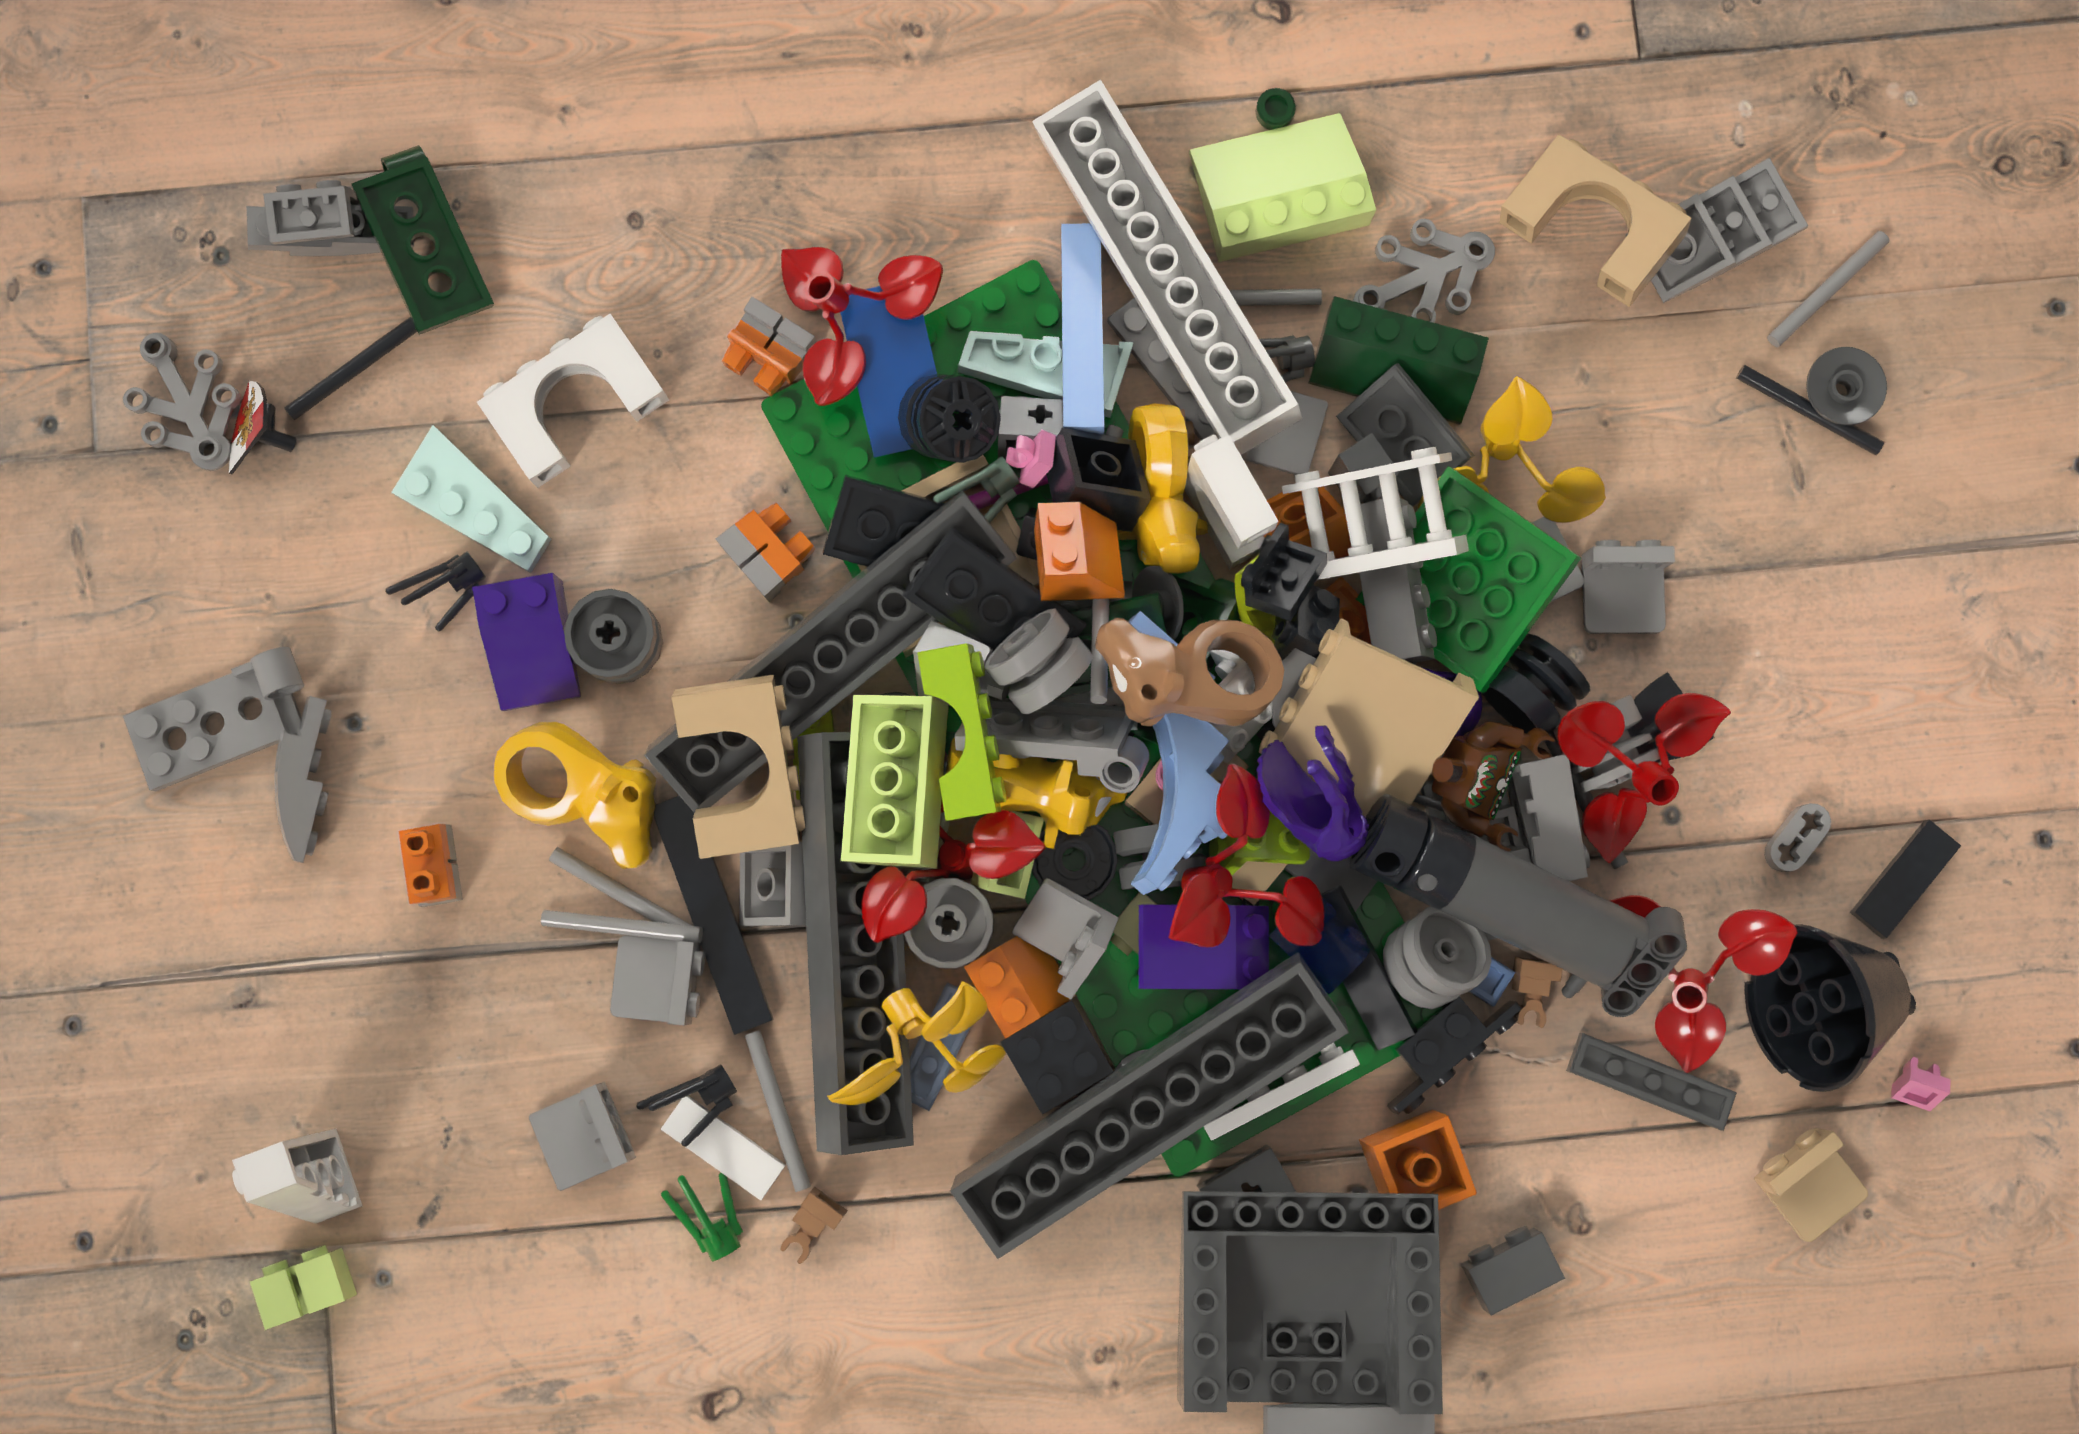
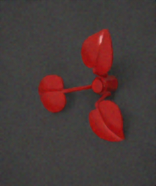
M811 247L782 250V277L790 300L803 311L814 312L822 309L823 318L828 321L836 336V341L825 338L814 343L808 349L803 361L804 380L817 405H829L846 397L859 384L865 371L866 355L863 347L856 341L844 342V334L834 318L835 314L847 308L849 295L854 294L877 301L885 299L886 309L892 316L903 320L916 318L929 309L936 297L943 275L941 263L931 257L921 255H909L894 259L885 265L879 273L878 282L883 291L873 292L854 287L850 283L843 285L841 283L844 274L842 261L834 251L828 248Z
M1698 693L1679 694L1665 702L1655 716V724L1662 732L1655 737L1661 765L1655 761H1643L1637 765L1612 745L1623 735L1625 721L1621 711L1609 702L1593 701L1568 711L1567 715L1562 718L1558 728V741L1562 752L1571 762L1582 767H1594L1602 761L1608 751L1633 771L1632 782L1637 790L1621 788L1618 795L1612 792H1604L1588 804L1582 816V830L1586 838L1606 862L1611 863L1634 838L1646 817V803L1651 802L1654 805L1662 806L1670 803L1676 797L1679 791V783L1671 775L1675 769L1669 764L1666 751L1676 757H1687L1698 752L1712 738L1720 723L1731 714L1728 707L1710 696Z
M1228 765L1227 774L1219 788L1216 801L1218 823L1228 836L1238 839L1219 854L1207 857L1206 866L1191 867L1185 870L1181 881L1183 892L1174 913L1168 938L1199 947L1210 948L1218 946L1225 940L1228 934L1231 918L1229 907L1222 898L1235 896L1277 901L1280 903V906L1275 915V922L1283 937L1295 945L1313 946L1322 938L1324 906L1320 891L1312 880L1304 876L1288 879L1284 886L1283 895L1276 892L1232 888L1233 879L1230 871L1219 865V862L1244 847L1248 842V837L1253 839L1263 837L1269 823L1270 810L1263 802L1261 785L1251 773L1238 765Z
M941 800V813H943L944 807ZM1007 810L989 813L982 817L973 829L974 842L967 845L960 840H954L940 826L939 836L944 841L938 854L940 869L915 870L905 876L898 868L891 866L880 870L868 882L862 899V918L868 935L874 942L879 943L884 939L911 930L920 922L927 909V893L920 883L914 881L915 879L939 876L946 879L952 874L959 879L966 880L972 878L973 872L986 879L1002 878L1031 863L1045 850V844L1034 834L1023 819Z
M1629 895L1610 900L1644 918L1652 910L1661 907L1654 900L1640 895ZM1760 909L1738 911L1727 917L1720 925L1718 937L1721 943L1728 949L1720 953L1707 973L1704 974L1693 968L1678 972L1675 967L1669 972L1668 979L1674 982L1673 1001L1664 1005L1658 1012L1655 1019V1031L1663 1047L1676 1059L1684 1072L1690 1073L1708 1061L1717 1051L1725 1037L1726 1019L1723 1012L1717 1005L1707 1003L1709 984L1714 981L1715 975L1725 960L1732 956L1733 963L1739 970L1747 974L1759 976L1775 971L1788 957L1792 942L1797 934V929L1793 923L1783 916Z

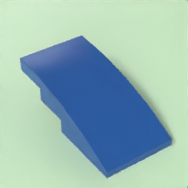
M880 286L865 289L873 292L883 291ZM851 294L849 295L847 308L840 313L847 341L858 342L863 347L866 355L865 371L857 387L874 457L912 449L901 435L898 422L900 402L907 389L920 378L937 374L924 315L922 314L908 320L899 319L887 311L885 299L877 301Z

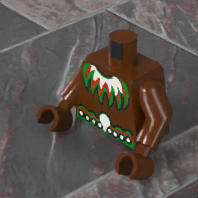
M1485 722L1468 733V735L1455 736L1448 745L1444 756L1437 759L1432 768L1435 778L1431 786L1432 792L1443 797L1441 806L1448 820L1453 825L1480 838L1483 835L1487 836L1490 844L1507 852L1511 851V849L1502 845L1500 840L1502 835L1507 832L1518 837L1517 831L1503 823L1491 825L1489 822L1495 819L1523 749L1520 746H1526L1540 759H1547L1551 754L1545 749L1538 747V745L1544 740L1555 742L1554 738L1541 728H1534L1526 734L1522 728L1495 722Z

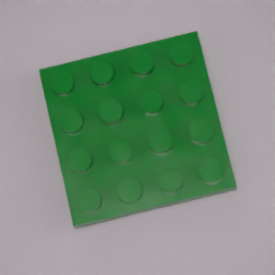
M1448 466L1438 480L1447 530L1451 529L1452 537L1466 535L1469 551L1458 555L1423 561V567L1419 568L1422 584L1426 585L1430 596V606L1426 610L1428 622L1433 625L1437 636V646L1433 648L1435 659L1455 674L1461 673L1472 678L1476 689L1479 692L1485 693L1489 688V684L1500 673L1582 558L1454 468ZM1423 502L1415 513L1417 522L1416 528H1413L1415 544L1427 542L1426 534L1430 533L1425 503ZM1361 591L1356 600L1365 606L1363 591Z

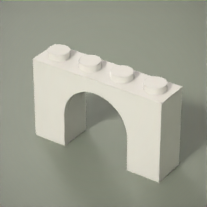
M608 314L604 318L598 316L587 322L583 327V332L571 340L565 338L558 341L551 347L550 353L539 361L532 360L522 365L517 370V375L506 383L499 382L489 387L484 392V397L477 401V404L528 479L539 488L571 466L549 435L543 420L545 399L550 390L559 381L576 374H590L602 378L613 387L636 422L668 402L669 398L612 315Z
M1227 434L1220 439L1216 435H1211L1194 446L1196 452L1191 454L1184 491L1200 519L1207 522L1208 533L1230 570L1259 554L1264 540L1263 535L1274 530L1279 521L1230 435Z

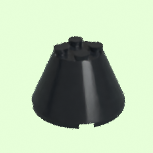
M1794 924L1797 934L1784 963L1769 974L1751 975V981L1745 982L1744 993L1747 1015L1761 1050L1781 1074H1790L1800 1081L1799 1086L1818 1092L1832 1091L1851 1084L1862 1074L1902 1026L1908 1015L1914 1013L1916 1001L1910 993L1909 985L1900 968L1899 960L1893 953L1880 952L1809 925Z

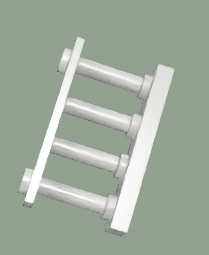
M1436 447L1411 451L1412 460L1320 478L1319 471L1294 475L1296 483L1282 486L1283 494L1302 492L1312 548L1327 553V565L1317 580L1453 556L1469 551L1466 535L1452 537L1451 529L1447 530L1436 474L1435 464L1452 461L1451 452L1437 455ZM1418 468L1430 530V533L1426 534L1427 542L1412 544V538L1407 537L1395 475V472ZM1379 476L1390 541H1386L1388 549L1373 552L1372 544L1367 542L1356 480ZM1340 483L1352 548H1348L1349 556L1335 559L1334 551L1329 552L1318 487Z
M1333 1042L1320 1051L1322 1055L1319 1059L1322 1065L1308 1072L1304 1065L1296 1066L1282 1075L1285 1084L1271 1091L1268 1085L1248 1097V1103L1236 1109L1231 1108L1206 1124L1204 1128L1210 1140L1212 1141L1360 1065L1353 1050L1344 1053L1341 1046L1336 1047Z

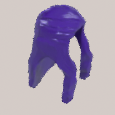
M1326 725L1316 726L1315 737L1339 777L1338 783L1321 761L1316 759L1308 760L1307 762L1308 774L1314 778L1312 780L1287 751L1284 743L1274 740L1273 743L1268 744L1262 750V755L1257 759L1259 763L1256 769L1258 772L1257 781L1261 785L1264 804L1292 832L1294 837L1306 844L1319 858L1323 857L1330 861H1340L1358 852L1366 843L1369 825L1355 799V783L1352 781L1353 775L1348 767L1346 758L1335 747V739L1331 736L1329 728Z

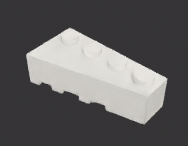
M337 1129L282 1141L232 1160L235 1167L232 1173L234 1185L241 1195L244 1194L245 1200L248 1203L315 1224L362 1207Z

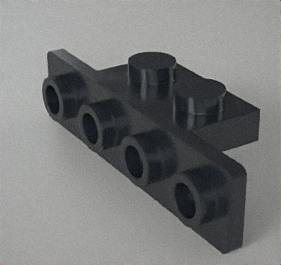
M1460 996L1445 1005L1420 1026L1415 1035L1406 1038L1395 1048L1419 1078L1394 1098L1387 1107L1395 1114H1399L1402 1111L1409 1114L1424 1102L1425 1098L1422 1094L1433 1084L1437 1088L1441 1087L1456 1074L1453 1067L1461 1060L1466 1058L1468 1061H1471L1483 1052L1487 1047L1484 1041L1495 1031L1501 1035L1510 1029L1518 1021L1515 1014L1522 1007L1517 1001H1508L1482 1023Z

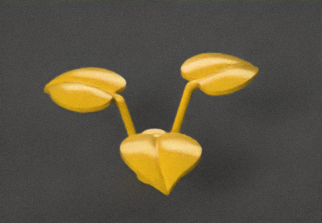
M1518 376L1513 379L1504 394L1489 408L1481 424L1480 431L1486 445L1480 449L1482 462L1479 475L1477 476L1475 470L1469 466L1454 468L1489 493L1488 488L1482 483L1488 477L1490 457L1505 461L1517 454L1539 485L1547 491L1537 501L1540 513L1545 518L1555 522L1567 523L1583 519L1595 512L1606 499L1604 483L1600 475L1594 470L1586 467L1569 468L1558 474L1553 484H1550L1524 452L1520 440L1531 442L1543 437L1552 424L1553 416L1547 400L1540 391ZM1422 496V498H1421V500H1420V502H1419V504H1418V507H1417L1418 509H1419V507L1421 506V504L1424 502V497H1423V496Z
M962 981L952 999L931 1018L924 1012L911 989L903 988L892 993L883 1001L882 1008L892 1023L886 1030L891 1037L893 1058H887L878 1062L848 1085L831 1095H827V1097L834 1103L859 1105L872 1101L886 1092L901 1076L898 1068L903 1064L898 1035H904L909 1040L922 1034L926 1041L932 1042L950 1065L956 1069L943 1080V1085L947 1091L957 1093L975 1086L1004 1059L1006 1055L1004 1048L995 1044L988 1045L973 1053L962 1063L952 1055L940 1039L947 1037L949 1034L962 1033L980 1020L987 1011L985 998L976 988Z

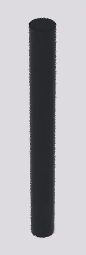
M411 317L284 407L292 419L296 420L414 335L417 330Z
M1743 365L1736 376V379L1874 455H1877L1884 446V441L1855 425H1839L1826 420L1813 408L1810 400L1746 365Z

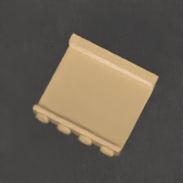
M1341 618L1334 630L1328 629L1319 645V656L1313 665L1309 663L1304 668L1298 683L1299 690L1294 698L1288 697L1279 713L1280 722L1274 732L1268 731L1260 744L1259 753L1262 754V750L1268 744L1273 743L1274 740H1279L1284 743L1287 751L1312 780L1314 778L1308 774L1307 762L1308 760L1316 759L1321 761L1338 783L1339 777L1315 737V727L1326 725L1331 732V736L1335 739V747L1346 758L1348 767L1353 775L1352 781L1355 783V799L1362 810V814L1366 817L1371 807L1384 794L1391 795L1410 805L1412 804L1431 774L1433 764L1442 757L1479 696L1472 678L1461 673L1457 674L1453 682L1351 636L1348 621Z

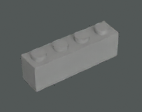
M1400 498L1407 537L1412 538V544H1415L1413 528H1416L1417 524L1416 515L1413 507L1410 504L1408 505V501ZM1383 499L1360 504L1368 544H1372L1373 552L1388 549L1386 541H1390ZM1423 561L1359 572L1371 644L1410 663L1435 659L1433 648L1437 646V636L1433 625L1428 622L1426 610L1430 606V596L1426 585L1422 584L1419 568L1423 567Z

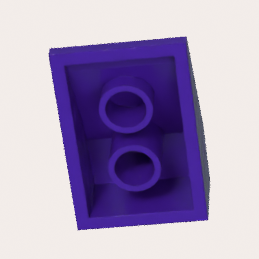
M547 573L472 587L478 626L500 710L508 711L581 697L577 666L566 649L564 629L568 618L563 581L554 573Z
M1139 905V989H1242L1269 971V906L1228 905L1231 918L1225 940L1218 946L1206 948L1168 938L1177 905Z

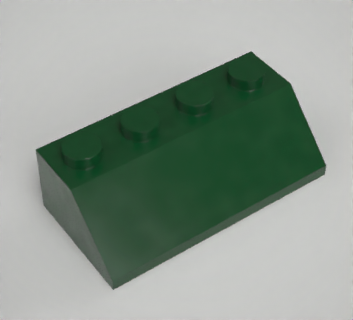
M1334 296L1327 311L1308 384L1359 397L1391 367L1399 363L1446 421L1461 424L1480 374L1489 337Z

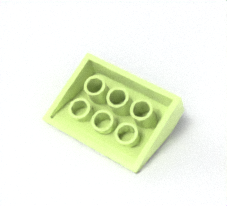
M1340 113L1189 150L1218 262L1369 226L1376 212L1366 171Z

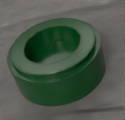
M1272 88L1266 90L1257 101L1255 113L1258 122L1268 130L1288 126L1295 114L1296 105L1294 98L1284 89Z

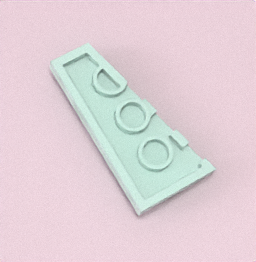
M970 331L958 364V373L1045 399H1063L1062 341H1059V337L1043 336V340L1025 339L1021 334ZM1119 341V345L1103 344L1105 417H1111L1132 351L1133 342Z
M434 425L430 428L391 492L532 573L552 540Z

